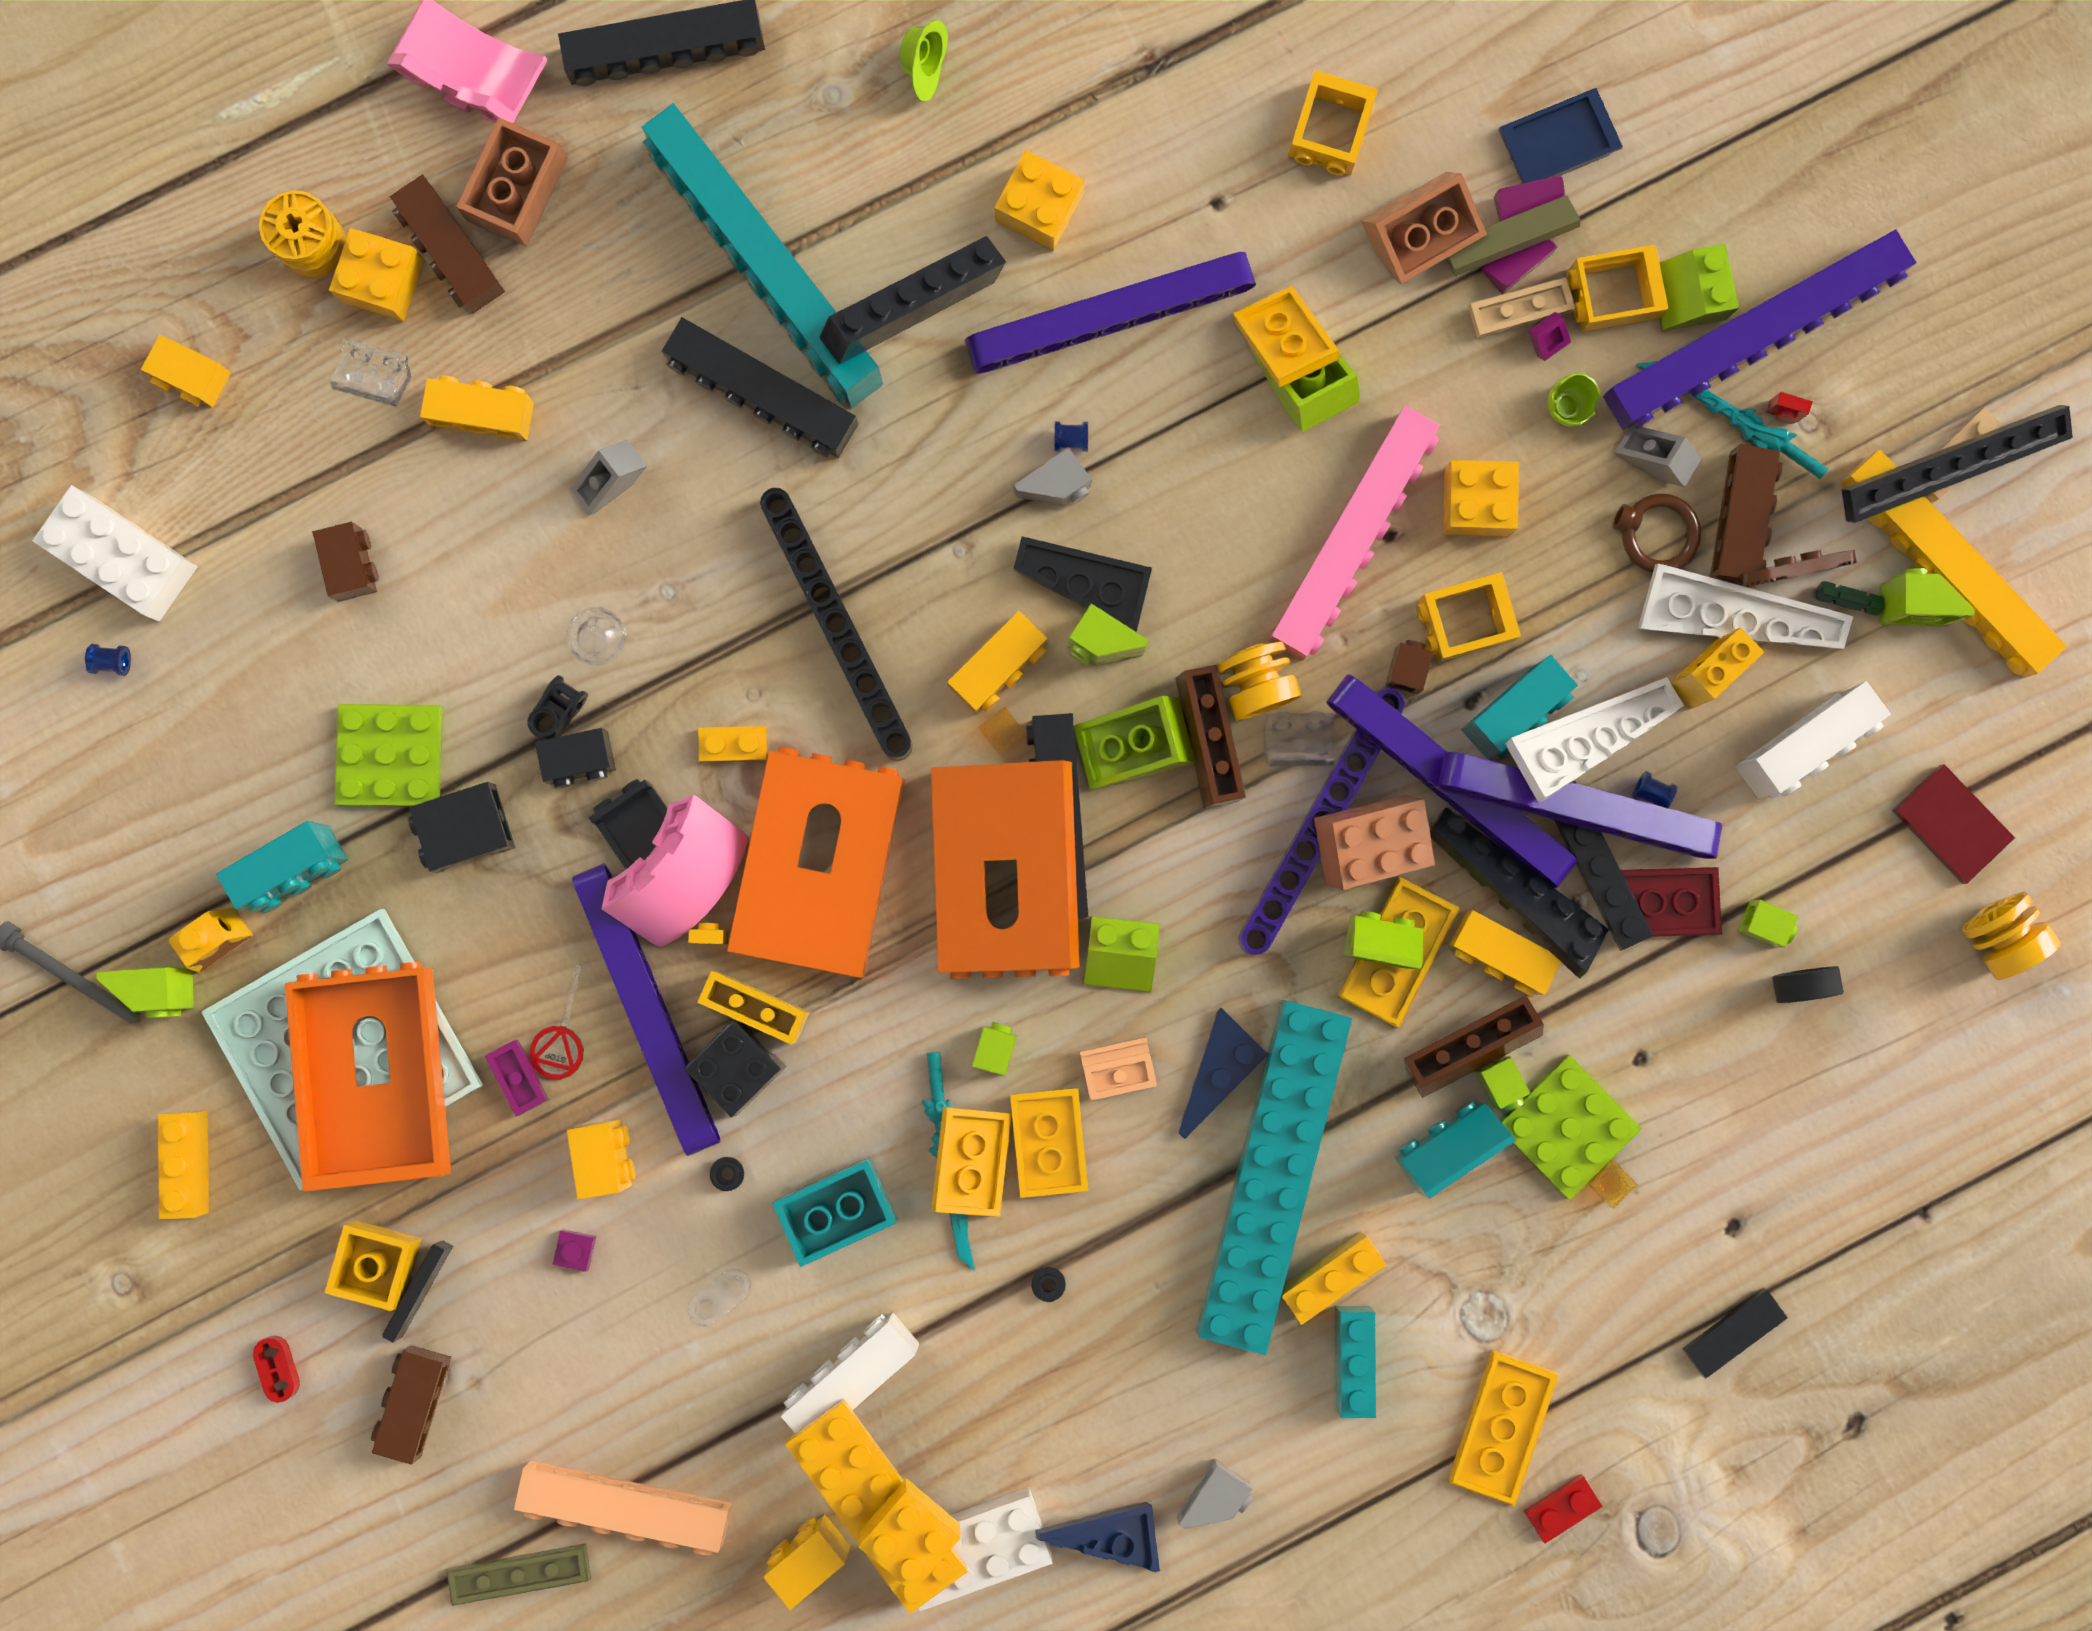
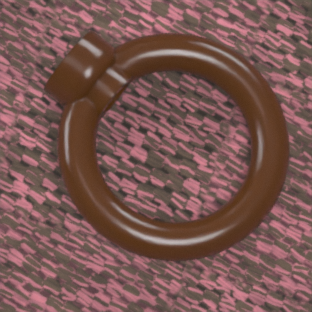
M1660 493L1646 496L1632 507L1622 504L1615 515L1612 525L1613 529L1622 532L1623 545L1629 558L1640 568L1652 573L1655 564H1663L1678 569L1684 567L1696 554L1701 540L1700 522L1695 511L1687 502L1670 494ZM1652 508H1670L1676 511L1686 524L1687 540L1685 546L1678 555L1671 559H1652L1645 555L1637 544L1636 531L1642 522L1643 514Z

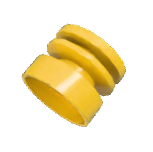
M292 190L283 192L268 201L260 215L259 231L261 240L269 251L280 259L288 269L300 276L315 278L327 275L337 267L346 241L345 229L318 198L303 191Z
M1283 642L1257 644L1232 654L1230 658L1217 665L1219 675L1232 672L1235 674L1222 681L1223 688L1239 686L1241 690L1228 699L1235 721L1266 713L1302 697L1295 675L1282 677L1278 675L1279 670L1290 664L1289 658L1273 660V657L1286 650Z
M2020 892L1989 904L1962 927V931L1967 938H1974L1971 943L1975 950H1982L1992 946L1985 953L1982 960L1996 980L2010 978L2030 969L2049 957L2061 944L2047 922L2030 925L2039 916L2040 912L2036 906L2029 907L2032 900L2026 892Z

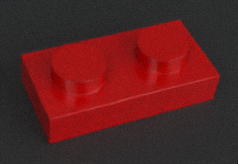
M1580 1474L1525 1509L1524 1513L1541 1540L1546 1544L1603 1506L1585 1477Z

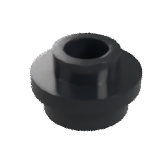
M733 1157L718 1159L710 1169V1180L721 1191L735 1190L744 1180L745 1172L743 1165ZM726 1167L733 1170L734 1176L731 1180H726L722 1177V1170Z
M1043 1267L1034 1274L1031 1287L1038 1299L1044 1302H1053L1063 1295L1066 1282L1063 1274L1058 1269ZM1045 1279H1052L1055 1282V1287L1051 1291H1046L1042 1287V1282Z

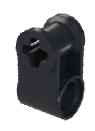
M557 675L549 683L542 698L529 714L527 719L529 730L540 740L560 737L573 717L584 706L588 693L577 691L564 682V677ZM562 693L570 698V700H567L560 694ZM545 717H552V728L547 732H540L538 729L539 722Z

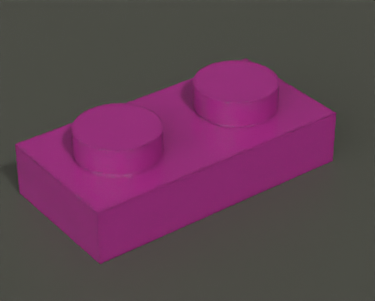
M514 1040L485 1056L515 1117L549 1100L519 1040Z

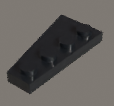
M1022 536L1014 571L1086 609L1093 604L1137 632L1152 567Z

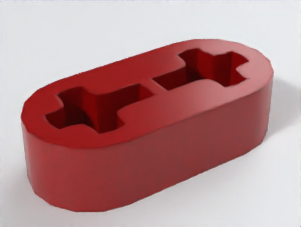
M276 1335L259 1341L254 1347L253 1359L263 1391L272 1402H284L295 1396L300 1386L299 1376L289 1345L285 1339ZM269 1346L271 1348L277 1347L279 1354L274 1356V1360L271 1356L266 1357L264 1351L269 1349ZM279 1378L281 1381H287L289 1387L284 1389V1392L282 1389H275L274 1384L279 1382Z

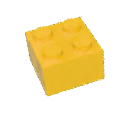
M1025 150L994 207L995 222L1054 251L1084 194L1085 180Z
M350 228L329 291L341 303L404 322L425 260L412 246Z
M1451 460L1444 469L1443 535L1510 537L1518 529L1519 462Z
M621 1118L580 1125L567 1130L577 1200L619 1193L632 1186L631 1180H635V1167L633 1160H628L626 1146L630 1145V1135L627 1125L622 1126Z
M357 1220L345 1224L324 1293L388 1311L397 1309L409 1287L422 1238Z
M905 1478L861 1529L858 1547L914 1593L960 1540V1523Z
M826 1514L822 1515L818 1520L814 1516L808 1519L797 1530L799 1533L793 1541L789 1543L787 1539L783 1540L771 1551L770 1554L772 1556L766 1562L768 1567L763 1578L789 1610L794 1608L846 1563L851 1545Z

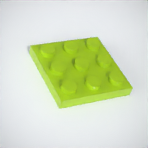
M338 704L335 805L411 807L440 797L443 707L440 705Z
M1566 1055L1530 1090L1531 1094L1523 1097L1524 1103L1521 1106L1510 1110L1500 1120L1516 1141L1513 1145L1567 1200H1571L1642 1130L1571 1055Z

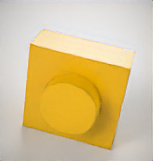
M698 923V930L689 929L688 943L728 944V931L719 930V923Z

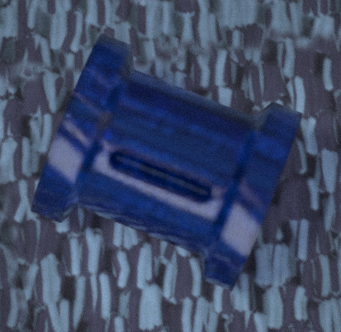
M1055 421L1054 451H1060L1061 448L1069 447L1081 448L1083 452H1088V421H1083L1081 425H1063L1060 421Z
M90 644L85 652L86 670L90 674L106 671L115 672L119 676H126L131 666L130 650L127 646L121 645L115 649L101 648L98 644Z
M1645 771L1635 785L1632 798L1636 800L1641 798L1654 805L1669 808L1678 787L1673 783L1667 785L1653 778L1650 772Z

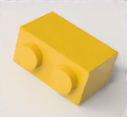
M160 334L141 368L143 372L152 377L149 383L166 392H169L172 387L181 392L179 396L181 399L199 407L201 402L213 407L231 374L229 370L218 362Z

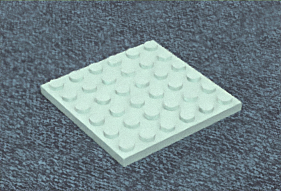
M379 909L201 1011L300 1191L303 1190L285 983L297 982L296 975L318 973V979L331 978V971L352 969L353 975L366 974L365 967L386 965L388 972L400 970V963L414 962L385 909ZM436 1001L446 1108L484 1085ZM363 1017L357 1021L353 1028L357 1086L390 1083L385 1027L376 1017Z

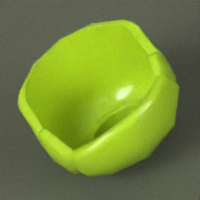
M1571 373L1559 379L1551 387L1547 398L1549 415L1556 423L1564 427H1579L1596 414L1595 408L1598 400L1601 398V391L1596 381L1585 373Z

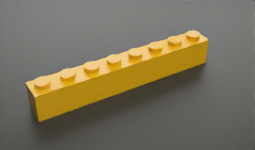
M1879 449L1862 461L1839 484L1845 488L1897 468V466ZM1925 496L1868 518L1875 527L1882 528L1890 537V542L1895 549L1905 553L1914 562V568L1927 569V574H1940L1974 608V616L1964 619V621L1968 625L1974 626L1983 635V641L1989 648L1998 651L2007 660L2006 665L2013 673L2023 678L2039 674L2067 647Z

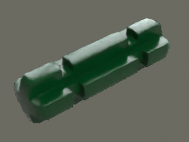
M1822 581L1816 590V598L1820 601L1830 603L1833 600L1835 605L1861 611L1863 608L1865 609L1864 612L1868 614L1879 615L1884 607V598L1880 595L1870 593L1867 596L1865 591L1839 585L1837 588L1835 583Z

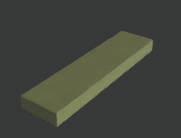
M1566 195L1485 227L1486 236L1446 258L1454 276H1457L1579 228L1581 220Z
M585 1543L451 1567L447 1570L451 1604L454 1606L587 1582L591 1579V1572Z

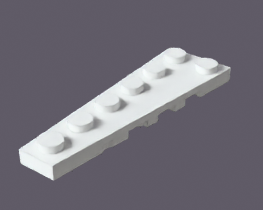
M1655 564L1638 629L1722 637L1741 627L1753 641L1844 649L1853 616L1667 565Z
M1664 678L1512 737L1505 745L1539 803L1684 707V704L1669 679Z

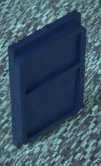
M1597 88L1515 120L1498 129L1522 184L1564 175L1603 159L1623 147Z

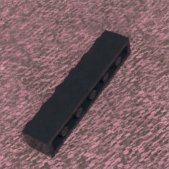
M755 0L734 1L558 33L564 71L571 85L577 84L579 86H589L594 84L596 80L607 78L622 80L630 74L641 72L643 74H654L668 67L687 68L693 65V63L701 61L715 63L734 55L748 57L757 54L758 51L765 50L760 17Z
M985 236L829 316L819 338L840 365L994 284L1006 261L990 239Z
M681 317L662 349V353L668 361L666 365L681 375H684L685 372L697 377L695 382L711 392H713L714 388L725 393L724 398L731 404L742 408L743 404L755 410L753 415L767 424H771L772 421L783 426L782 431L786 435L797 441L801 437L812 443L811 448L825 457L832 454L839 458L858 426L857 418L852 413Z
M1073 713L1032 716L1033 725H1026L1027 744L1034 745L1035 758L1029 759V762L1060 760L1072 762L1078 918H1088Z

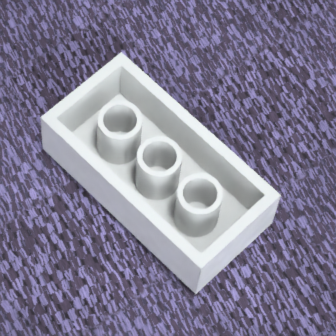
M72 485L32 540L142 615L159 622L198 567L90 494Z
M1867 681L1840 690L1734 767L1758 799L1768 796L1772 799L1780 795L1787 796L1802 785L1799 780L1808 775L1813 777L1829 766L1827 760L1836 755L1841 757L1857 746L1854 741L1863 736L1867 738L1882 729L1884 725L1881 721L1890 716L1891 713Z
M893 1312L886 1318L883 1314L876 1317L866 1327L865 1336L860 1341L856 1336L840 1349L841 1352L837 1355L839 1359L835 1363H832L830 1359L827 1360L814 1372L815 1375L810 1379L812 1381L811 1384L806 1386L802 1382L787 1396L788 1399L784 1402L786 1408L781 1417L795 1434L843 1398L853 1410L916 1355L919 1342Z
M1030 1487L950 1515L960 1523L961 1538L954 1545L953 1549L967 1566L968 1572L922 1605L919 1611L1052 1564V1552L1049 1543L1036 1539L1035 1530L1043 1528Z

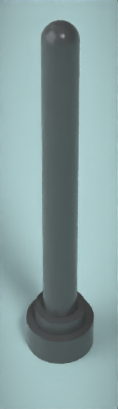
M9 921L0 925V950L17 951L125 1021L136 1023L139 1020L140 1015L138 1012H132L119 999L24 940L25 936L21 934L19 927Z

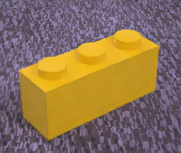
M440 375L439 379L427 378L420 418L429 426L527 441L534 401L525 393L524 389L519 387L505 386V389L501 390L492 388L491 384L483 381H472V384L469 385L459 383L457 378Z
M1018 611L947 682L948 687L976 714L982 709L987 713L1000 700L997 694L1006 685L1011 689L1023 677L1024 674L1021 670L1029 662L1035 665L1047 653L1048 650L1045 646L1048 644V638Z
M1474 910L1465 912L1447 946L1455 950L1453 955L1455 958L1469 965H1472L1474 961L1486 967L1483 971L1485 974L1498 981H1502L1504 977L1516 983L1514 986L1516 991L1531 998L1534 994H1546L1562 963L1550 951Z
M711 971L697 1002L791 1045L797 1043L810 1012L719 971Z
M208 1111L158 1114L159 1219L195 1218L209 1214Z
M1360 1232L1285 1284L1281 1297L1302 1325L1387 1265L1368 1237Z

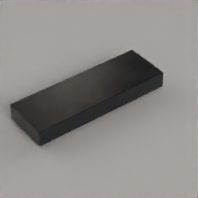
M443 1240L431 1246L384 1330L383 1338L392 1343L403 1338L451 1252L453 1245Z
M1763 1288L1682 1349L1702 1377L1706 1379L1788 1317L1770 1292Z

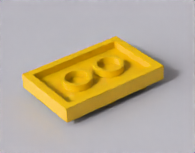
M1292 285L1233 313L1234 323L1279 388L1340 359L1338 348Z
M1078 1087L1010 1094L1020 1198L1089 1191Z
M943 1107L931 1204L932 1211L1000 1217L1012 1114Z

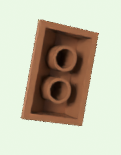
M1444 172L1361 220L1374 251L1399 284H1403L1487 235L1463 175L1454 172Z

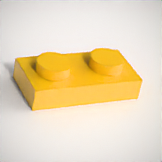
M766 726L698 728L699 762L767 761L768 729Z

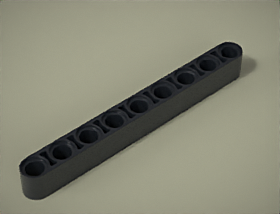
M775 487L768 489L761 497V509L883 752L888 758L895 761L906 759L912 752V740L801 518L786 491ZM776 499L786 501L785 508L781 512L772 513L769 511V505L772 501ZM792 528L800 530L801 534L797 541L792 543L784 541L786 531ZM805 558H812L816 561L814 569L807 573L799 571V563ZM824 587L831 591L829 599L825 602H816L813 599V595L818 588ZM835 617L845 619L844 629L840 632H831L828 629L831 619ZM848 647L859 648L861 654L858 660L855 662L843 660V653ZM870 676L876 680L874 689L867 693L858 690L860 679ZM886 706L891 710L889 719L882 723L874 721V710L877 707ZM901 736L905 738L906 746L904 750L898 753L888 750V742L892 737Z

